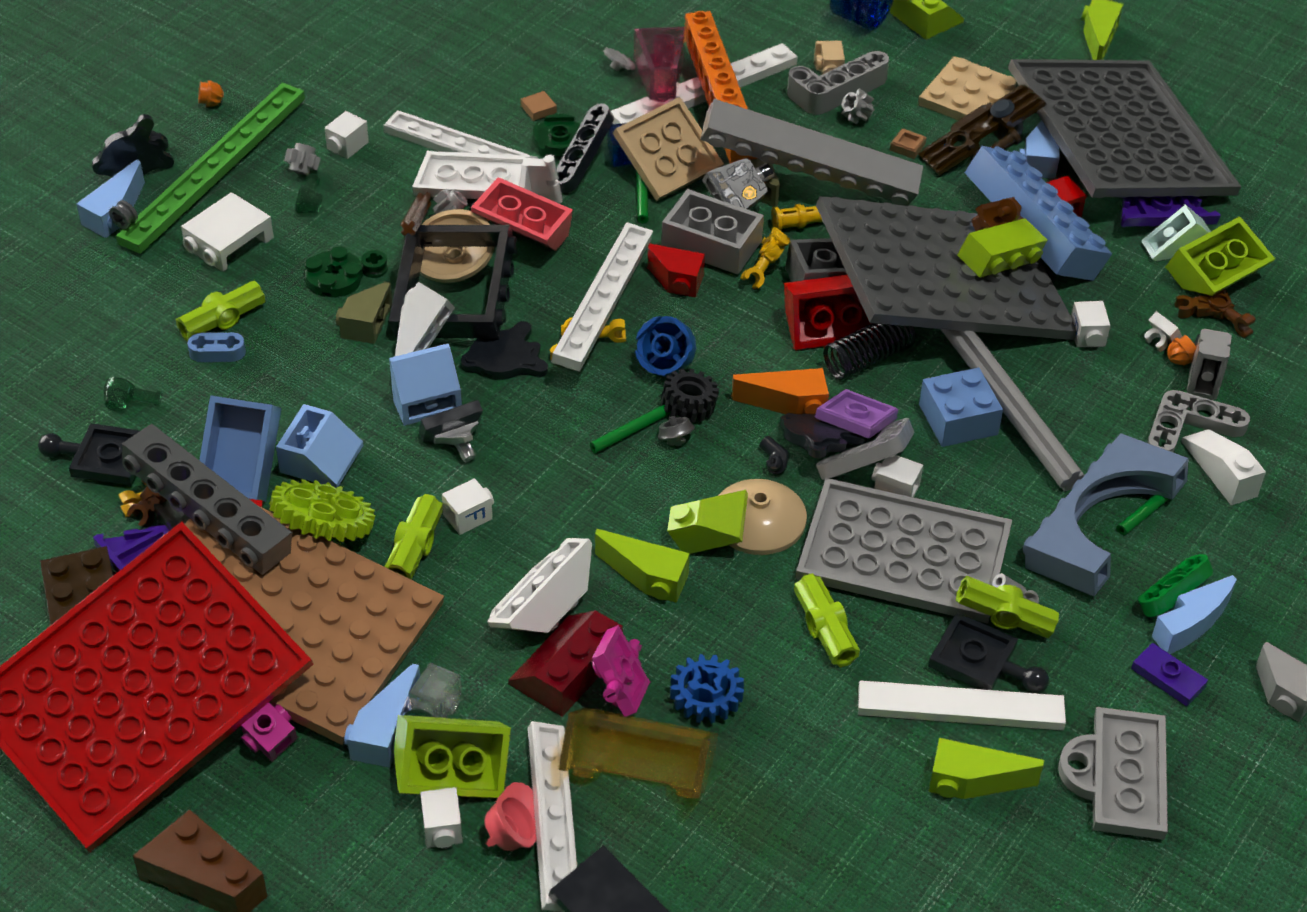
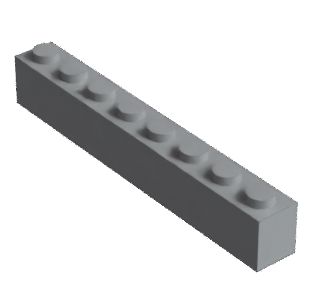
M717 99L713 100L707 110L700 139L708 142L711 146L724 147L743 156L749 155L761 159L767 164L784 166L790 171L806 173L822 181L828 180L840 184V186L846 189H856L865 192L871 197L891 200L897 205L909 206L919 192L923 165Z

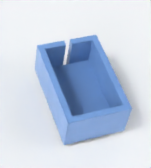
M210 395L199 461L248 499L266 502L281 408L270 404Z

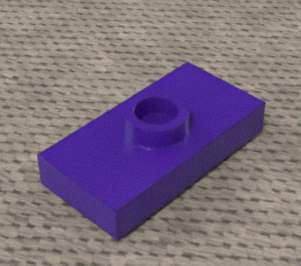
M1151 643L1133 661L1131 667L1132 670L1185 706H1188L1206 688L1208 679L1154 643Z

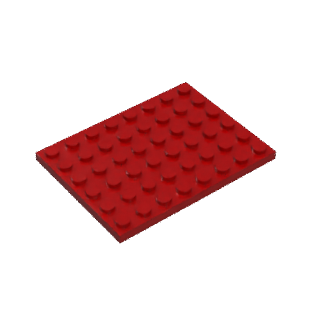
M181 521L0 666V748L85 848L91 852L314 664L312 659Z

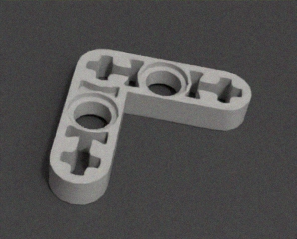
M1170 390L1163 395L1147 443L1174 453L1184 423L1206 430L1209 429L1230 437H1241L1248 429L1250 416L1245 410L1178 390ZM1205 410L1210 412L1212 416L1205 417L1200 415L1197 411ZM1170 422L1175 425V428L1163 427L1161 423ZM1160 438L1166 440L1164 447L1158 446Z
M903 418L890 423L882 429L874 441L835 454L818 462L816 467L821 479L825 480L826 478L844 474L903 451L915 433L909 418Z

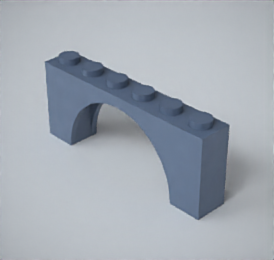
M1120 433L1113 443H1109L1105 447L1102 456L1097 461L1091 463L1084 477L1075 482L1072 491L1067 497L1060 499L1055 511L1049 517L1043 519L1038 531L1026 539L1023 546L1025 568L1095 596L1110 577L1111 553L1099 548L1085 537L1077 524L1081 516L1098 502L1119 495H1161L1173 500L1187 482L1188 458Z

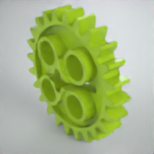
M302 479L301 483L295 480H291L290 484L282 482L281 486H275L269 503V510L274 512L273 517L280 518L281 524H290L289 529L291 530L301 529V534L303 535L312 533L314 538L325 537L328 541H331L332 537L337 538L341 542H344L345 537L352 541H355L356 537L363 539L365 534H370L375 519V510L370 508V503L363 502V497H354L353 491L345 492L342 486L336 488L331 486L329 482L320 484L317 480H314L313 483H309L305 479Z

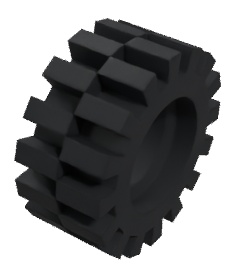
M679 369V373L676 371L671 372V375L666 377L661 397V405H665L664 410L666 413L671 411L670 416L676 417L678 415L690 418V422H696V418L700 422L705 421V417L710 418L712 413H714L719 393L716 381L712 382L713 378L711 376L704 377V372L699 371L698 374L694 373L695 369H689V372H685V369Z

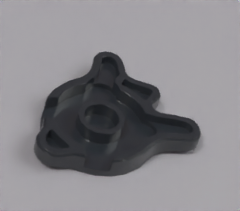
M143 114L139 116L135 124L129 129L109 136L104 141L105 146L102 152L99 151L98 156L92 160L91 165L96 174L113 177L137 159L141 162L142 172L145 175L155 169H170L174 165V159L171 154L163 151L165 145L163 136H149L154 127V121L150 115Z
M526 321L518 322L511 329L500 330L499 339L477 338L469 351L461 358V367L465 372L481 375V371L492 374L493 380H504L518 375L543 377L548 373V364L538 357L541 351L540 344L538 342H527L532 333V327Z
M787 413L780 418V426L784 430V438L806 449L813 458H824L828 452H844L847 444L863 445L867 442L866 437L815 418L816 414Z

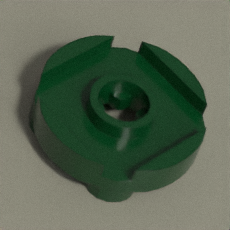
M568 114L548 115L544 117V122L539 125L537 122L533 127V143L539 149V154L542 157L547 155L563 156L580 124L575 121L574 116Z
M334 247L330 251L319 253L305 261L307 287L313 293L322 296V292L331 293V297L349 295L358 289L361 278L363 279L361 261L355 255L348 253L345 247Z

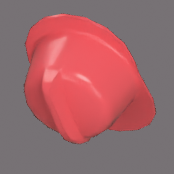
M513 782L505 788L496 803L486 813L484 822L490 836L486 842L488 847L498 845L505 851H514L521 847L530 848L536 842L533 790L529 786L521 782Z

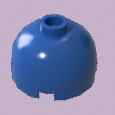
M670 316L653 317L644 323L637 333L636 340L638 342L635 354L640 365L648 372L665 377L671 375L673 371L679 373V369L686 370L690 366L697 349L696 339L691 329L681 320Z

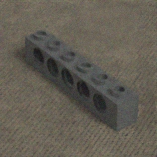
M152 423L122 443V464L128 473L139 477L152 492L159 493L169 501L175 510L186 514L199 529H205L215 537L223 548H229L238 555L246 566L253 567L263 575L291 553L292 532Z

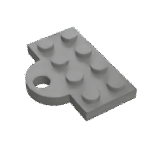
M1096 707L1094 713V735L1088 734L1075 737L1062 750L1058 764L1061 780L1074 794L1088 800H1093V830L1165 840L1167 834L1166 716ZM1077 760L1082 762L1086 768L1077 770L1072 768L1068 762Z

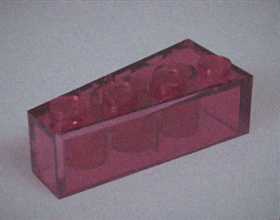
M685 27L634 29V60L649 100L665 102L668 99H676L685 54Z

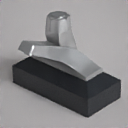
M479 400L421 419L419 434L422 441L434 442V444L455 445L464 462L473 460L476 456L469 441L473 440L472 433L477 430L483 412Z

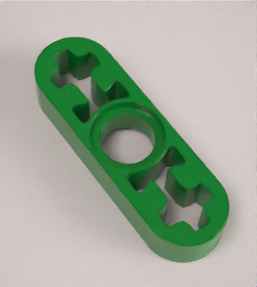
M1198 554L1185 559L1142 593L1138 601L1144 615L1153 617L1167 612L1176 604L1179 595L1194 590L1208 579L1214 572L1208 556Z

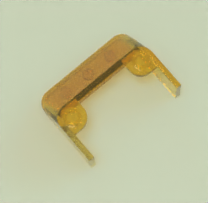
M582 708L568 714L558 770L567 771L572 768L573 775L585 778H593L594 772H608L668 784L670 787L677 789V796L697 799L706 790L718 734L633 716L624 717L623 714Z

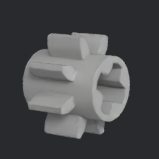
M859 88L856 93L849 91L841 102L844 109L841 114L854 124H857L859 119L867 121L874 111L871 103L874 98Z
M296 143L295 148H287L284 161L290 164V171L309 176L310 170H318L320 157L315 155L316 148Z
M448 189L442 190L433 198L437 203L433 207L435 214L453 209L464 210L468 205L465 197L456 189H453L451 192Z

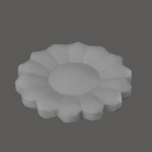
M604 49V54L612 60L610 67L614 70L619 71L621 67L628 70L636 68L635 63L626 55L614 49Z

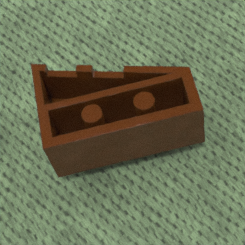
M188 810L133 855L139 880L147 883L151 881L167 887L171 893L176 895L185 894L197 899L199 904L218 912H251L268 897L263 873L191 810Z

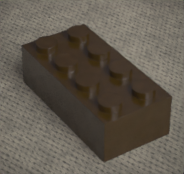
M107 546L40 560L50 624L52 625L114 575Z

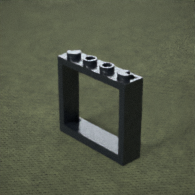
M420 225L415 235L412 236L408 233L405 238L389 319L396 338L398 337L404 298L407 292L414 288L419 281L425 247H497L486 314H451L435 338L499 339L501 325L506 323L505 302L510 300L508 282L509 278L514 276L512 258L513 254H517L518 251L516 247L517 237H513L510 225Z

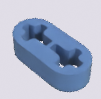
M197 333L192 335L187 342L189 355L196 362H234L242 359L246 354L244 338L238 333Z

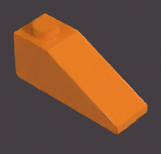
M823 368L733 375L732 400L782 414H816L817 408L829 399Z

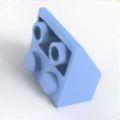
M449 344L389 358L393 401L404 426L420 422L423 418L462 405L461 389Z
M303 404L276 446L280 473L312 482L317 480L320 484L329 482L331 486L337 488L362 449L363 441L333 412Z

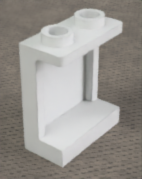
M232 192L181 226L182 243L185 249L190 253L196 254L205 260L208 265L214 266L222 272L228 269L226 257L252 238L256 237L264 243L274 238L271 216Z

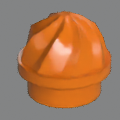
M212 80L200 82L198 103L205 104V107L218 105L224 97L221 86L212 82Z
M1186 335L1180 339L1176 337L1167 348L1168 358L1177 365L1192 363L1196 346Z

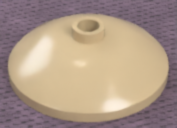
M453 209L435 214L421 225L490 224L484 217L469 210ZM425 247L420 274L432 281L442 283L465 280L477 274L486 266L493 255L495 247Z
M749 479L734 483L719 494L724 495L741 490H746L748 493L743 540L740 543L729 545L738 551L755 555L778 553L793 546L805 531L807 513L804 503L793 490L783 484L766 479Z

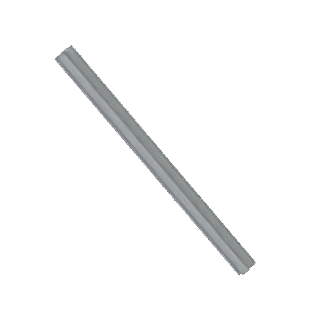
M941 329L969 368H980L1003 408V413L1059 487L1064 491L1071 490L1075 482L1084 477L1083 472L974 331Z

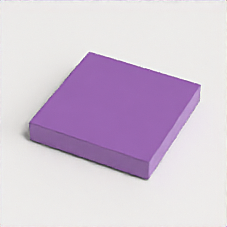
M845 389L819 406L816 410L815 418L863 437L871 438L897 419L898 409Z

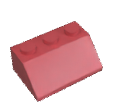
M499 177L471 206V212L484 217L496 225H510L512 232L553 250H557L569 236L573 209Z

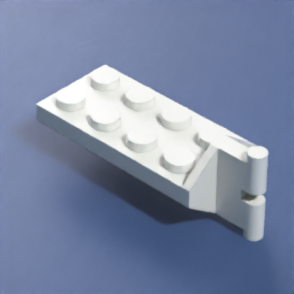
M427 151L412 186L414 196H417L419 192L423 195L428 192L431 197H435L442 190L448 189L451 192L453 189H456L465 198L479 199L499 177L559 204L563 201L553 155H547L543 159H538L537 156Z

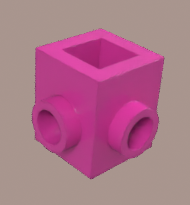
M268 702L241 725L244 734L241 737L242 741L254 753L260 750L272 762L298 737L295 728L289 723L292 720L291 716L279 704L273 707Z

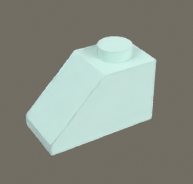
M1184 205L1141 241L1154 261L1171 259L1179 248L1211 231L1200 216L1187 205Z

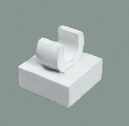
M1157 311L1149 319L1152 329H1149L1144 335L1147 343H1150L1156 337L1161 338L1155 345L1159 352L1164 351L1168 346V342L1171 343L1174 338L1178 337L1180 339L1182 337L1179 328Z

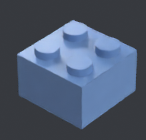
M979 367L923 379L919 406L941 447L998 435L1003 408Z

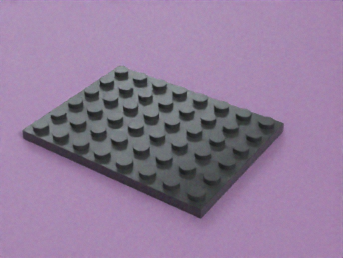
M1011 59L1008 69L1019 86L1026 84L1046 102V106L1037 111V114L1091 197L1150 198L1155 196L1222 197L1238 195L1241 185L1150 61Z
M819 197L816 207L870 323L1075 340L1076 328L1073 319L1040 259L1033 264L1029 263L1016 269L1001 271L995 275L979 277L957 256L968 234L975 232L971 219L978 214L965 211L942 210L939 208H922L914 205H895L887 202L876 203L839 197Z

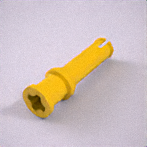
M796 204L793 208L779 209V207H773L771 210L772 226H775L780 231L783 228L790 227L803 229L807 224L823 222L816 206L805 207L804 205Z

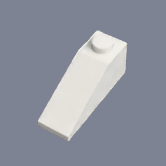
M420 282L414 288H411L404 298L395 356L429 348L455 309L448 299Z
M1209 429L1182 437L1181 442L1230 505L1258 497L1266 471L1249 450Z

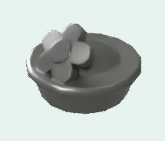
M671 416L668 421L659 426L658 438L660 440H667V444L670 446H682L686 442V439L682 437L691 433L695 426L687 417L675 418V416Z

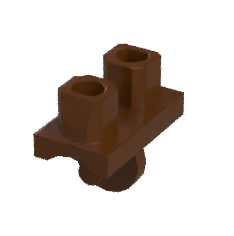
M1015 197L983 204L975 208L978 215L972 218L971 222L975 231L1024 219L1020 216L1022 207Z

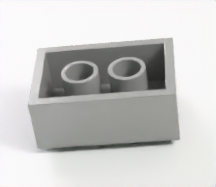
M687 189L662 221L661 246L705 254V263L739 274L762 241L764 215Z

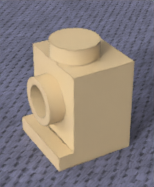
M816 41L814 54L816 71H820L821 75L844 65L845 58L842 41Z

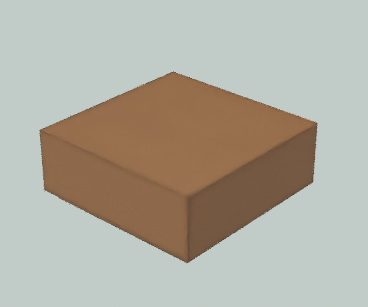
M545 91L521 99V107L533 121L557 113V105Z
M901 129L891 142L890 151L915 159L926 145V137L906 129Z

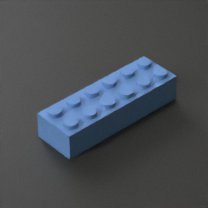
M981 146L964 173L990 202L1015 197L1022 207L1020 216L1026 218L1048 240L1042 250L1043 255L1041 258L1056 275L1094 281L1112 255L1105 246L1106 242L1100 236L1093 234L1089 229L1090 225L1088 222L1073 212V206L1057 195V189L1041 178L1043 176L1042 173L1026 162L1027 157L1016 150L1013 152L1005 151L998 146L994 148Z

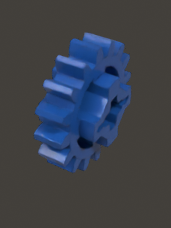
M699 654V661L697 662L687 658L686 667L677 665L676 675H671L670 699H675L674 708L676 710L684 708L685 718L690 717L692 714L696 715L698 723L703 720V717H708L711 723H715V717L718 715L724 720L728 719V711L737 712L738 703L743 702L744 679L739 677L738 667L729 669L730 661L726 659L719 663L717 662V655H713L711 660H706L703 654Z

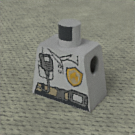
M744 158L708 171L702 181L713 198L750 210L768 192L764 182L772 179L774 172L767 163L754 168L748 158Z

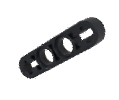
M597 104L589 109L556 169L561 193H569L577 188L614 121V115L606 104ZM594 134V136H593L592 138H590L589 140L584 141L585 138H587L588 136ZM583 155L579 160L572 162L577 156Z

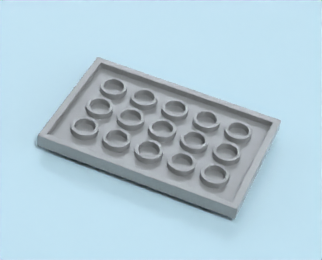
M826 478L799 560L795 579L800 580L803 576L813 573L815 576H820L827 587L952 616L959 613L978 622L988 624L989 615L956 602V593L966 575L993 586L994 577L1000 574L1012 519Z

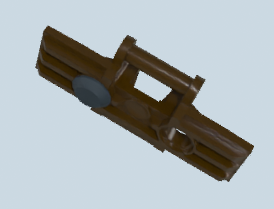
M1026 84L1020 85L993 104L989 102L986 105H981L952 124L950 132L925 147L918 155L933 171L941 175L969 156L972 161L980 149L979 142L990 133L999 139L990 148L998 146L1005 150L1013 144L1018 145L1022 142V139L1013 127L1046 106V102ZM963 141L962 145L953 146L956 142Z

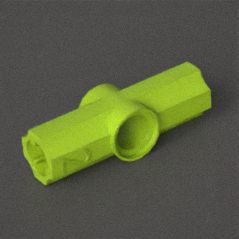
M255 280L225 295L221 292H213L203 300L201 307L176 318L177 327L186 341L192 335L205 333L217 326L221 329H229L238 322L241 314L265 303V295Z
M424 494L422 497H417L406 522L401 521L396 529L394 548L385 565L386 568L411 580L422 556H428L434 541V530L443 512V503L438 501L435 496Z
M813 573L803 576L794 584V592L805 611L806 624L811 636L814 639L819 637L832 664L839 665V667L850 665L853 660L859 657L860 649L848 629L847 616L842 604L839 601H833L820 576H815Z
M966 575L956 593V602L991 616V622L1002 629L1020 627L1049 638L1054 633L1059 620L1058 612L1025 599L1022 590L1013 585L995 587Z

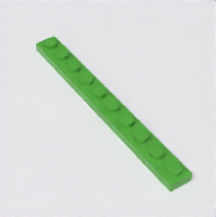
M281 83L138 215L136 222L131 223L127 229L121 230L116 235L117 244L141 254L305 100L304 90Z

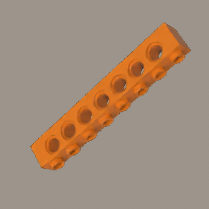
M696 11L685 14V42L709 107L713 100L717 99L748 109L711 11ZM724 148L729 163L744 158L749 160L757 159L749 155H739L733 150Z

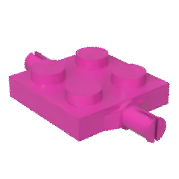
M619 625L606 630L592 657V665L596 675L599 678H603L606 683L603 697L606 696L605 700L607 702H611L615 707H619L623 716L626 717L637 712L650 681L638 659L642 644L639 645L640 641L637 639H631L628 642Z

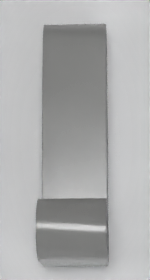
M872 51L820 76L807 67H793L789 71L787 95L809 114L820 115L842 105L841 102L849 91L856 93L859 88L867 93L885 84L887 81L889 56L881 51Z

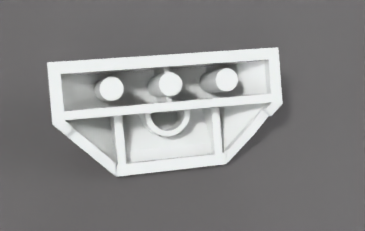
M567 538L560 544L558 550L549 553L535 565L493 608L487 621L489 626L543 633L554 630L558 626L559 620L569 610L577 606L578 600L588 590L592 550L590 539Z

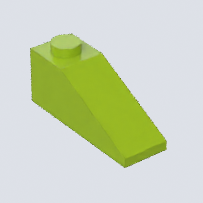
M1092 0L1090 6L1085 5L1081 20L1085 21L1083 32L1093 60H1104L1119 26L1123 8L1122 3L1109 0Z
M597 529L595 532V554L644 594L660 600L677 603L689 575L690 553Z
M939 738L929 792L937 793L947 798L967 799L1038 786L1044 760Z

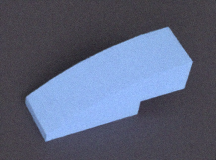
M1231 575L1179 595L1174 610L1157 617L1152 638L1158 646L1167 653L1172 654L1201 637L1213 626L1225 610L1237 579Z

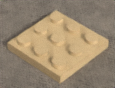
M954 56L919 96L918 105L960 120L981 105H986L989 102L993 104L1017 88L1019 84L1012 76L1001 74L988 67H983Z
M681 97L616 128L613 132L614 137L656 201L698 181L708 171L724 165L713 146L708 142L700 140L702 129Z

